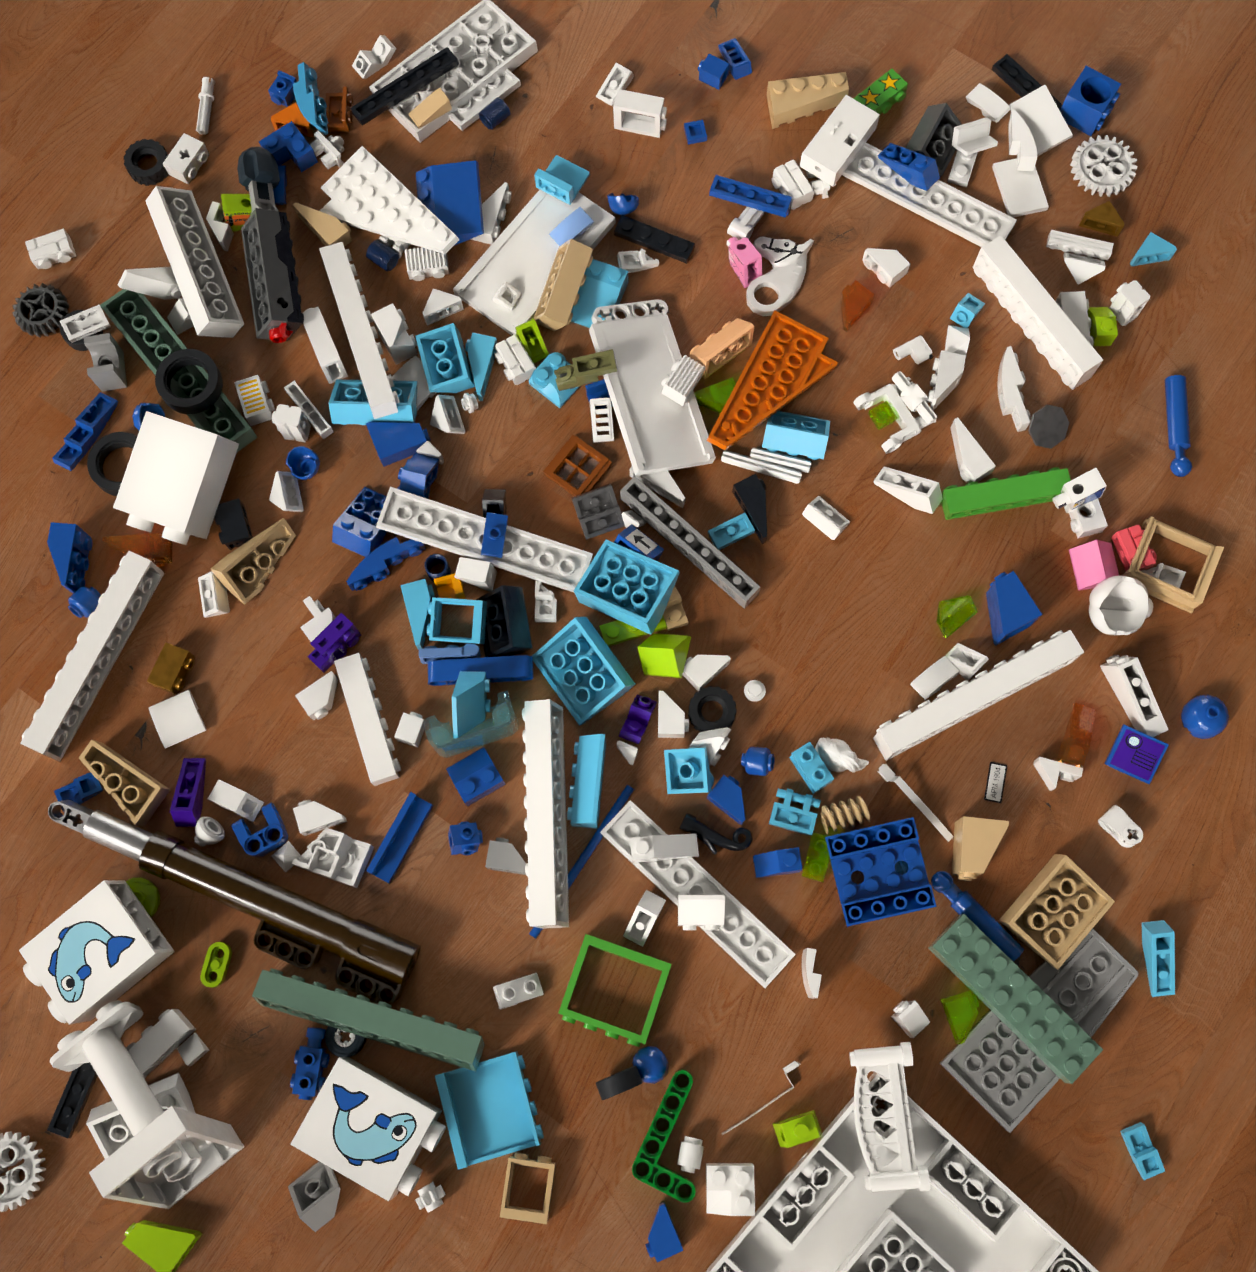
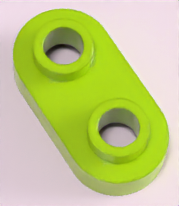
M215 942L208 948L200 975L201 982L206 987H218L225 980L232 956V950L226 943ZM219 950L224 951L222 958L218 957ZM213 972H216L217 979L213 981L211 979V974Z

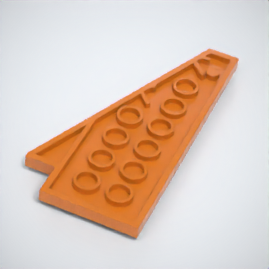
M774 310L706 441L723 450L728 449L834 370L838 362L821 354L829 338Z

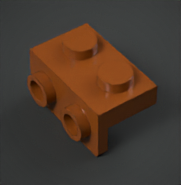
M346 86L343 87V93H326L328 132H349V125L353 123V116L350 111V106H353V95L349 94Z

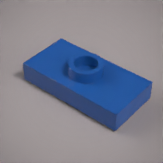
M487 512L481 555L502 558L508 515Z

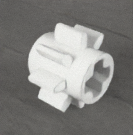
M432 1182L418 1190L420 1197L416 1198L415 1201L420 1210L425 1207L427 1212H430L444 1204L441 1198L446 1194L441 1185L435 1187Z

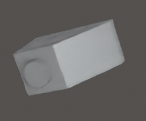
M496 838V841L490 840L485 865L487 869L526 875V863L513 844L509 843V839Z

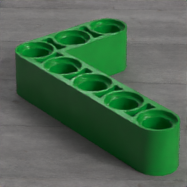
M678 1070L672 1076L635 1157L632 1173L639 1181L686 1203L695 1197L696 1190L693 1182L657 1163L693 1084V1077L688 1071ZM686 1074L688 1076L689 1083L686 1087H679L676 1084L678 1075ZM669 1096H676L679 1099L677 1108L670 1109L667 1107L666 1099ZM659 1118H666L669 1121L667 1130L660 1131L657 1129L656 1121ZM649 1140H656L659 1143L657 1152L651 1153L647 1151L646 1143ZM640 1162H645L649 1166V1171L645 1175H640L636 1171V1165ZM667 1173L670 1176L669 1184L665 1186L660 1185L657 1182L658 1175ZM680 1185H690L692 1189L690 1195L681 1196L678 1192Z

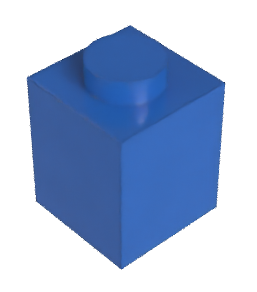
M708 54L706 59H702L698 66L699 80L719 90L729 75V63Z

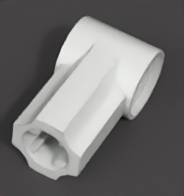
M746 207L739 218H735L731 222L727 234L737 237L738 240L744 237L749 239L755 225L764 215V211Z

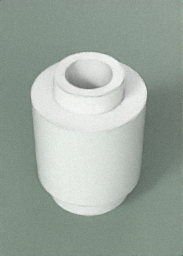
M685 1136L684 1142H681L677 1165H681V1171L695 1173V1169L700 1170L704 1146H702L703 1140Z

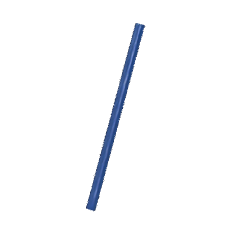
M626 785L568 873V890L603 838L600 832L619 813L634 789L629 785ZM533 927L529 935L536 939L542 928Z

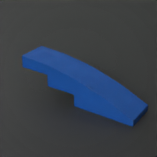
M100 392L75 419L76 426L64 438L65 444L53 456V462L72 471L104 429L118 404V400Z

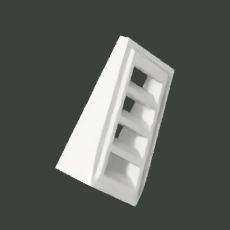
M611 398L590 399L593 443L614 441ZM606 405L607 408L595 410V406ZM607 414V417L596 418V415ZM608 422V426L596 427V423ZM609 431V434L597 435V432Z

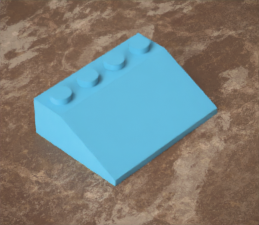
M605 540L574 589V593L579 603L652 635L664 614L680 572L635 551Z
M575 617L532 655L533 662L579 726L618 700L636 685L587 617Z

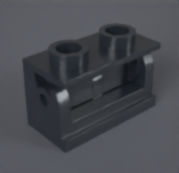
M239 498L218 505L214 519L217 526L220 525L221 532L218 535L222 545L225 544L229 550H232L231 544L233 548L240 547L253 538L245 506Z

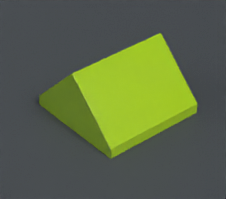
M653 633L637 646L643 673L649 676L682 678L691 636Z

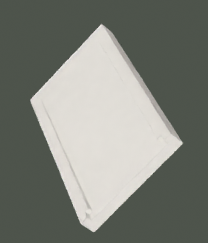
M539 190L453 288L454 295L459 296L462 301L510 335H517L515 327L534 318L559 245L549 235L552 230L572 212L581 207L594 223L574 240L594 249L616 224L615 217L579 192L571 205ZM505 281L522 293L512 310L492 301V298Z
M668 315L591 324L589 333L595 352L598 353L611 349L614 351L618 372L605 374L603 377L635 476L712 464L716 456L712 444L706 441L708 433L694 391H692L683 406L662 394L664 388L661 385L667 374L671 376L673 373L671 368L677 359L681 361L682 359Z

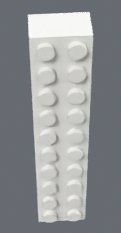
M128 551L122 557L119 569L110 578L106 592L100 596L97 608L90 614L88 624L84 631L78 635L75 647L68 653L66 663L57 672L52 688L46 692L43 704L36 710L30 727L22 735L20 744L59 762L164 575V572L151 560L131 551Z
M1060 630L1050 636V639L1047 641L1041 640L1028 651L1022 650L1012 656L1013 658L1008 663L1006 660H1003L996 664L989 673L987 670H984L977 674L970 683L968 680H965L956 685V688L951 693L949 690H946L937 695V698L932 703L930 700H927L918 705V708L913 713L908 710L899 715V718L894 723L889 720L880 725V728L876 730L877 734L873 737V740L885 761L1073 663L1084 651L1072 631L1069 630L1063 633Z
M551 699L525 701V708L522 709L525 730H523L522 736L526 746V752L523 753V762L526 765V774H524L523 781L527 794L524 797V806L527 809V818L524 821V827L527 831L525 852L528 854V863L525 866L526 876L528 877L526 897L529 899L526 919L531 927L542 929L569 927L563 707Z

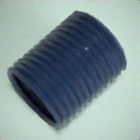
M497 97L479 112V118L488 129L493 130L509 117L511 113L507 104Z
M377 239L369 245L366 257L388 272L398 263L399 253Z
M432 554L426 559L424 567L433 582L435 578L451 574L449 564L443 555ZM435 564H445V568L441 573L433 574L430 572Z

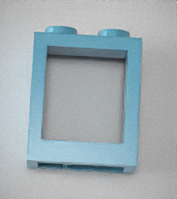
M432 597V602L428 606V613L431 615V621L427 625L429 640L473 644L485 643L487 601ZM442 604L474 606L472 638L440 636Z

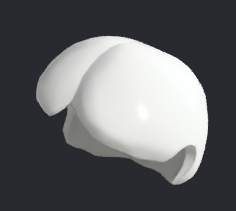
M1123 575L1112 576L1101 581L1095 586L1089 597V616L1091 622L1096 629L1107 635H1130L1141 628L1144 620L1150 617L1154 608L1152 600L1148 597L1146 586L1135 578Z

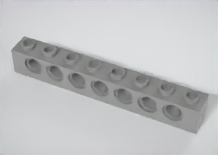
M634 476L620 490L621 500L744 609L759 594L760 586L638 478Z

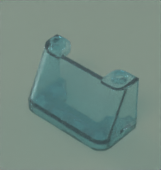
M508 690L497 694L498 700L496 705L490 707L492 718L483 721L459 738H453V731L449 722L442 723L437 720L435 715L425 718V733L436 753L441 757L448 758L514 735L518 731L519 722Z

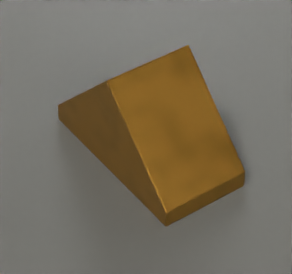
M1108 201L1085 212L1079 226L1118 237L1125 223L1112 203Z

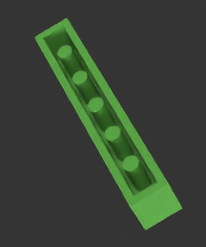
M1055 467L1047 472L1033 471L1025 476L1015 474L1002 480L992 478L985 483L970 482L962 487L952 485L943 490V500L941 503L945 519L949 520L1052 502V498L1061 494L1063 485L1071 481L1068 468L1060 469Z

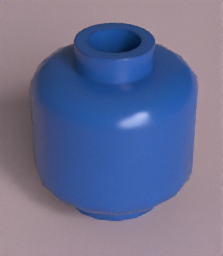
M82 586L68 598V608L75 616L88 618L97 608L101 595L93 587L87 588Z
M749 747L747 752L742 754L741 765L745 766L747 774L766 776L774 769L775 756L771 754L768 748Z

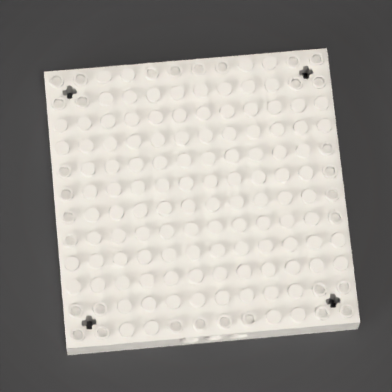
M873 1072L868 1078L870 1081L869 1090L877 1092L890 1080ZM853 1096L758 1208L755 1216H752L705 1272H1060L1061 1269L1066 1270L1065 1272L1099 1271L909 1096L908 1104L917 1166L927 1165L930 1190L920 1191L919 1188L879 1192L866 1191L864 1175H869L870 1172L857 1136ZM873 1096L870 1102L874 1106L872 1114L875 1117H879L893 1105L885 1101L883 1103L885 1105L884 1109H876L878 1105L875 1103L876 1099H883ZM880 1120L874 1122V1129L877 1131L875 1139L879 1142L885 1140L896 1130ZM883 1145L877 1148V1154L880 1156L878 1163L881 1167L887 1166L900 1155Z

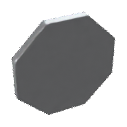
M1045 405L1032 415L1028 432L1036 446L1051 449L1065 439L1069 421L1063 408Z

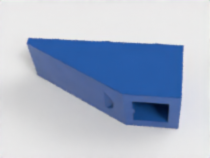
M890 143L878 154L880 160L915 187L927 191L940 179L936 160L893 143Z

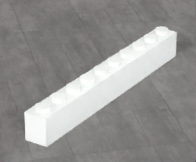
M343 242L319 248L373 417L378 419L398 413L396 404L400 403L397 392H392L391 387H394L391 374L386 375L385 371H388L389 368L386 359H381L380 357L384 353L380 342H375L378 335L375 326H370L373 320L370 311H365L364 307H368L365 296L359 293L363 290L359 279L355 280L354 278L358 275L354 264L350 265L349 261H353L349 249L345 250Z

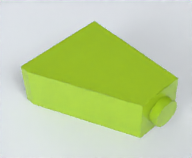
M143 1220L138 1223L134 1222L125 1232L127 1237L122 1244L155 1271L175 1272L199 1240L202 1233L192 1229Z

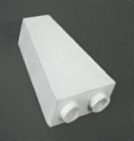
M1114 655L1107 658V662L1100 665L1133 727L1151 737L1167 731L1168 727L1138 657H1128V655L1119 657V655Z

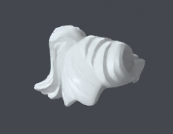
M823 737L816 744V752L831 771L843 772L848 769L854 773L864 769L869 764V761L857 758L856 753L843 740Z

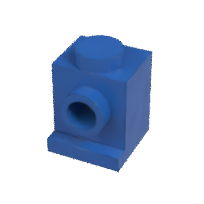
M279 70L277 72L278 76L268 92L275 104H282L288 107L295 98L293 84L297 80L295 77Z

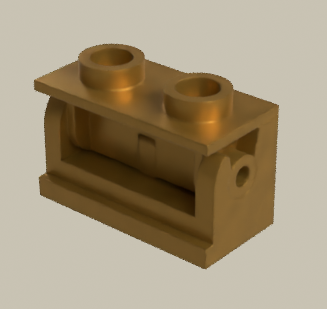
M165 642L147 682L177 695L178 691L184 687L187 672L194 666L195 656L187 650Z

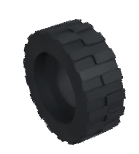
M153 139L138 140L125 151L126 154L123 158L124 166L135 182L137 181L138 184H144L145 186L156 185V183L162 182L168 176L163 166V162L168 157V154L163 145ZM154 155L157 158V164L153 168L148 170L139 168L138 161L142 157Z
M708 686V688H702L694 694V697L690 700L688 716L691 725L693 724L696 731L703 732L726 727L731 728L737 709L736 703L733 701L732 695L727 693L728 691L717 686ZM716 701L722 706L723 715L719 720L711 722L703 717L701 710L706 702Z

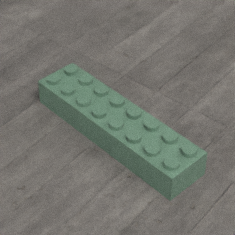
M965 914L959 915L928 947L1064 1083L1073 1084L1103 1051L1070 1016Z

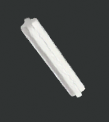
M724 450L721 456L722 462L796 484L801 480L802 473L800 471L728 450Z

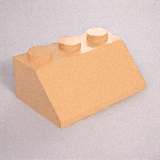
M739 318L733 322L729 321L718 333H712L702 345H696L692 348L690 358L706 367L702 375L704 380L752 345L754 325Z

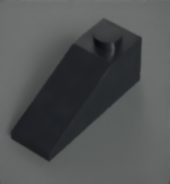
M754 474L734 484L732 493L753 525L761 544H764L767 540L766 485L762 479H758L757 475Z

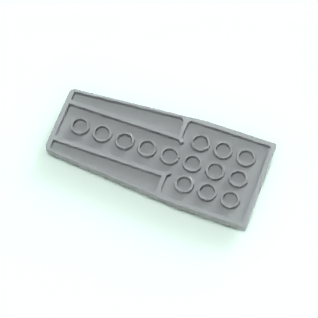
M1092 929L1058 970L1044 961L1028 977L1092 1037L1136 980L1138 971ZM991 1010L980 1019L940 1062L1009 1133L1060 1079Z

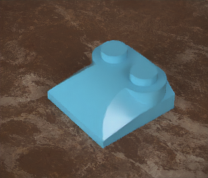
M554 352L549 354L534 370L529 379V384L553 404L561 408L579 387L562 391L558 390L555 380L557 377L554 374V370L570 365V363L566 361L563 354Z
M706 747L664 750L667 794L712 792L711 788L714 784V777L709 769Z

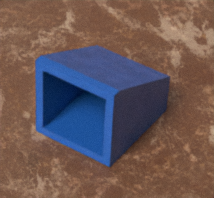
M1014 571L1009 574L1003 572L994 578L995 581L990 584V588L986 592L992 638L995 646L1031 627L1042 616V613Z

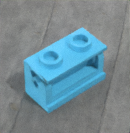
M811 742L791 753L790 760L812 794L832 783L834 777Z

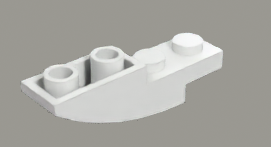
M1010 346L1004 352L999 366L998 398L1003 416L1011 414L1017 432L1026 430L1030 424L1031 415L1025 409L1024 396L1020 391L1025 383V375L1023 371H1020L1018 356Z

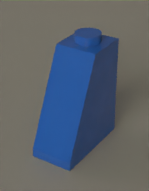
M366 423L383 467L413 456L417 453L416 450L426 441L431 440L427 430H422L420 423Z

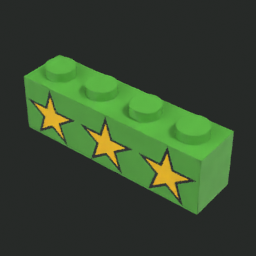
M890 69L853 99L880 115L882 113L885 114L891 109L893 104L899 103L905 98L908 83L893 69Z

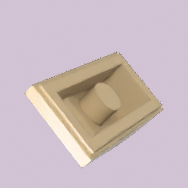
M438 88L409 113V116L418 129L452 110L448 97L441 88Z

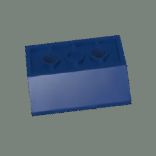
M914 817L825 837L847 927L937 907L919 846V836ZM898 861H903L907 864L908 870L905 874L896 872L895 864ZM854 871L863 873L864 880L861 884H855L851 880V874Z

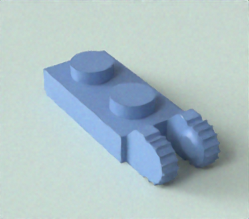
M471 643L465 644L463 647L448 645L446 648L426 646L424 649H419V658L422 664H428L429 661L480 658L481 656L478 645Z

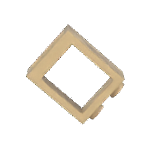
M515 1152L514 1156L508 1158L500 1217L547 1224L556 1162H551V1157L538 1156V1159L535 1160L529 1159V1154ZM515 1164L549 1169L543 1210L509 1206Z

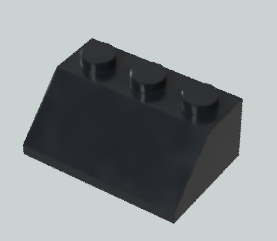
M502 585L476 599L487 601L485 643L483 644L485 657L519 655L533 648L522 587Z

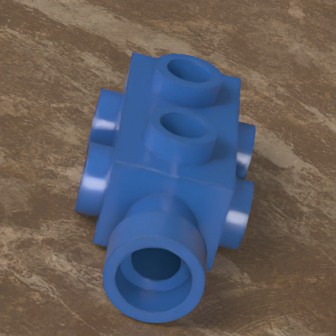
M308 1027L306 1037H308L307 1046H300L299 1050L295 1053L294 1063L297 1066L296 1072L292 1074L290 1087L293 1088L292 1094H298L299 1099L312 1100L313 1097L319 1094L326 1081L322 1074L323 1068L328 1067L330 1056L326 1054L327 1048H321L322 1039H325L326 1029ZM308 1055L312 1056L313 1058L311 1064H308L306 1062ZM303 1079H307L309 1082L307 1088L302 1086Z

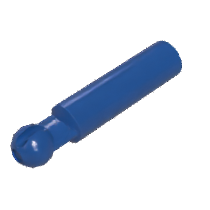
M1173 375L1164 380L1169 449L1175 451V458L1171 462L1170 469L1174 475L1184 477L1192 469V463L1185 455V450L1191 447L1187 384L1185 376Z
M938 871L932 876L931 884L933 889L943 893L951 901V907L959 915L965 914L1013 962L1023 953L1024 948L967 891L962 892L953 882V878L949 873Z

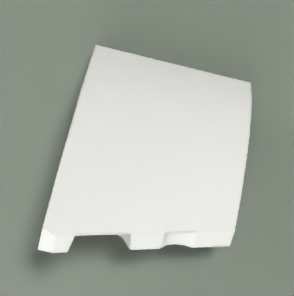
M325 828L318 835V838L307 846L308 849L299 858L293 860L292 864L357 888L374 846L352 839L345 833Z

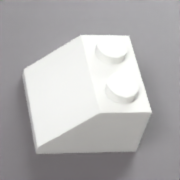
M678 895V926H683V930H696V926H705V930H719V926H724L725 895Z

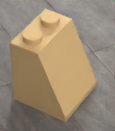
M965 816L957 820L954 825L952 875L958 876V880L972 881V879H976L977 876L983 874L1009 826V821Z

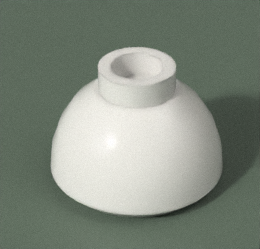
M201 817L197 821L194 840L198 845L216 844L225 837L223 827L215 819Z

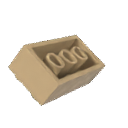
M573 239L559 246L534 315L536 324L556 331L571 322L573 313H571L572 307L577 304L580 296L578 290L586 280L584 273L593 260V256H591L592 248Z

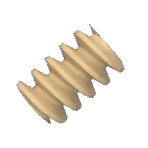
M860 796L856 797L855 802L849 798L847 805L844 801H840L838 807L835 803H831L830 810L826 805L822 806L821 820L826 834H829V827H832L837 832L838 824L841 825L843 830L846 829V822H849L851 827H854V820L856 819L862 825L863 817L870 822L867 805Z

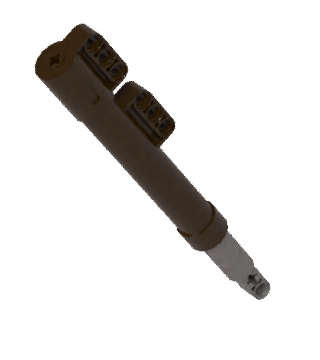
M71 800L53 802L48 808L50 819L82 833L89 840L139 861V868L161 879L174 881L261 920L254 936V945L259 950L296 967L307 969L320 960L324 949L340 956L341 961L335 974V980L341 987L365 996L377 1003L381 1001L391 1005L400 998L419 957L420 945L361 919L355 920L188 846L183 840L158 830L152 834L100 810H91ZM62 806L65 810L64 815L61 813ZM264 934L270 936V944L265 942ZM284 943H288L290 945V953L285 951ZM304 952H308L311 955V962L305 960ZM345 970L351 972L352 980H348L345 977ZM365 979H369L372 982V989H368L365 986ZM385 988L392 990L393 998L386 996Z

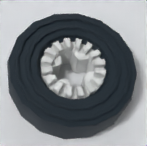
M331 1026L327 1027L325 1042L332 1054L338 1057H351L362 1050L366 1042L365 1037L350 1033L349 1037L351 1040L342 1042V1036L340 1035L342 1030Z

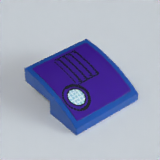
M1123 724L1104 764L1150 784L1169 744Z

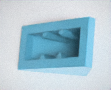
M1150 232L1130 262V265L1132 267L1170 260L1177 250L1176 246Z

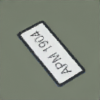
M990 762L984 800L996 803L1002 802L1007 765Z

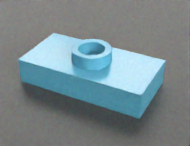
M746 513L708 530V535L718 550L755 533V529Z

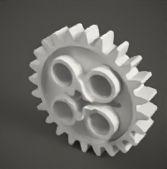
M1100 135L1097 136L1096 140L1092 137L1089 138L1088 142L1084 140L1072 156L1073 160L1070 166L1073 167L1071 173L1075 174L1073 179L1080 180L1078 186H1086L1085 192L1091 189V195H1094L1097 191L1100 197H1102L1104 192L1110 197L1112 192L1118 195L1120 190L1125 191L1126 187L1130 186L1138 167L1135 165L1137 159L1132 158L1134 152H1128L1130 146L1123 147V140L1116 143V137L1111 141L1108 135L1105 136L1104 140L1101 139Z
M12 1131L5 1132V1135L0 1133V1174L5 1172L7 1167L14 1166L24 1159L23 1164L7 1171L5 1176L0 1177V1182L4 1185V1192L0 1194L1 1212L7 1211L8 1207L10 1210L17 1209V1204L19 1206L26 1205V1199L34 1198L31 1191L40 1190L36 1183L44 1181V1178L39 1176V1173L46 1170V1168L40 1167V1163L44 1162L45 1158H38V1155L43 1150H34L37 1142L28 1143L30 1136L21 1138V1132H17L14 1135ZM10 1149H13L15 1152L13 1160L8 1155ZM21 1169L25 1172V1179L23 1181L19 1178Z

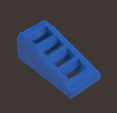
M736 38L718 45L725 62L729 63V71L735 80L752 73L751 61Z

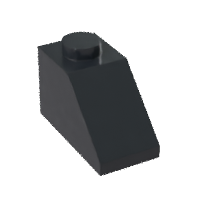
M485 489L482 498L484 518H486L487 512L506 515V489Z

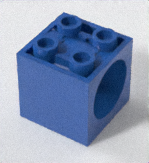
M1085 66L1060 109L1066 123L1089 136H1092L1095 130L1099 131L1121 94L1118 92L1121 83Z

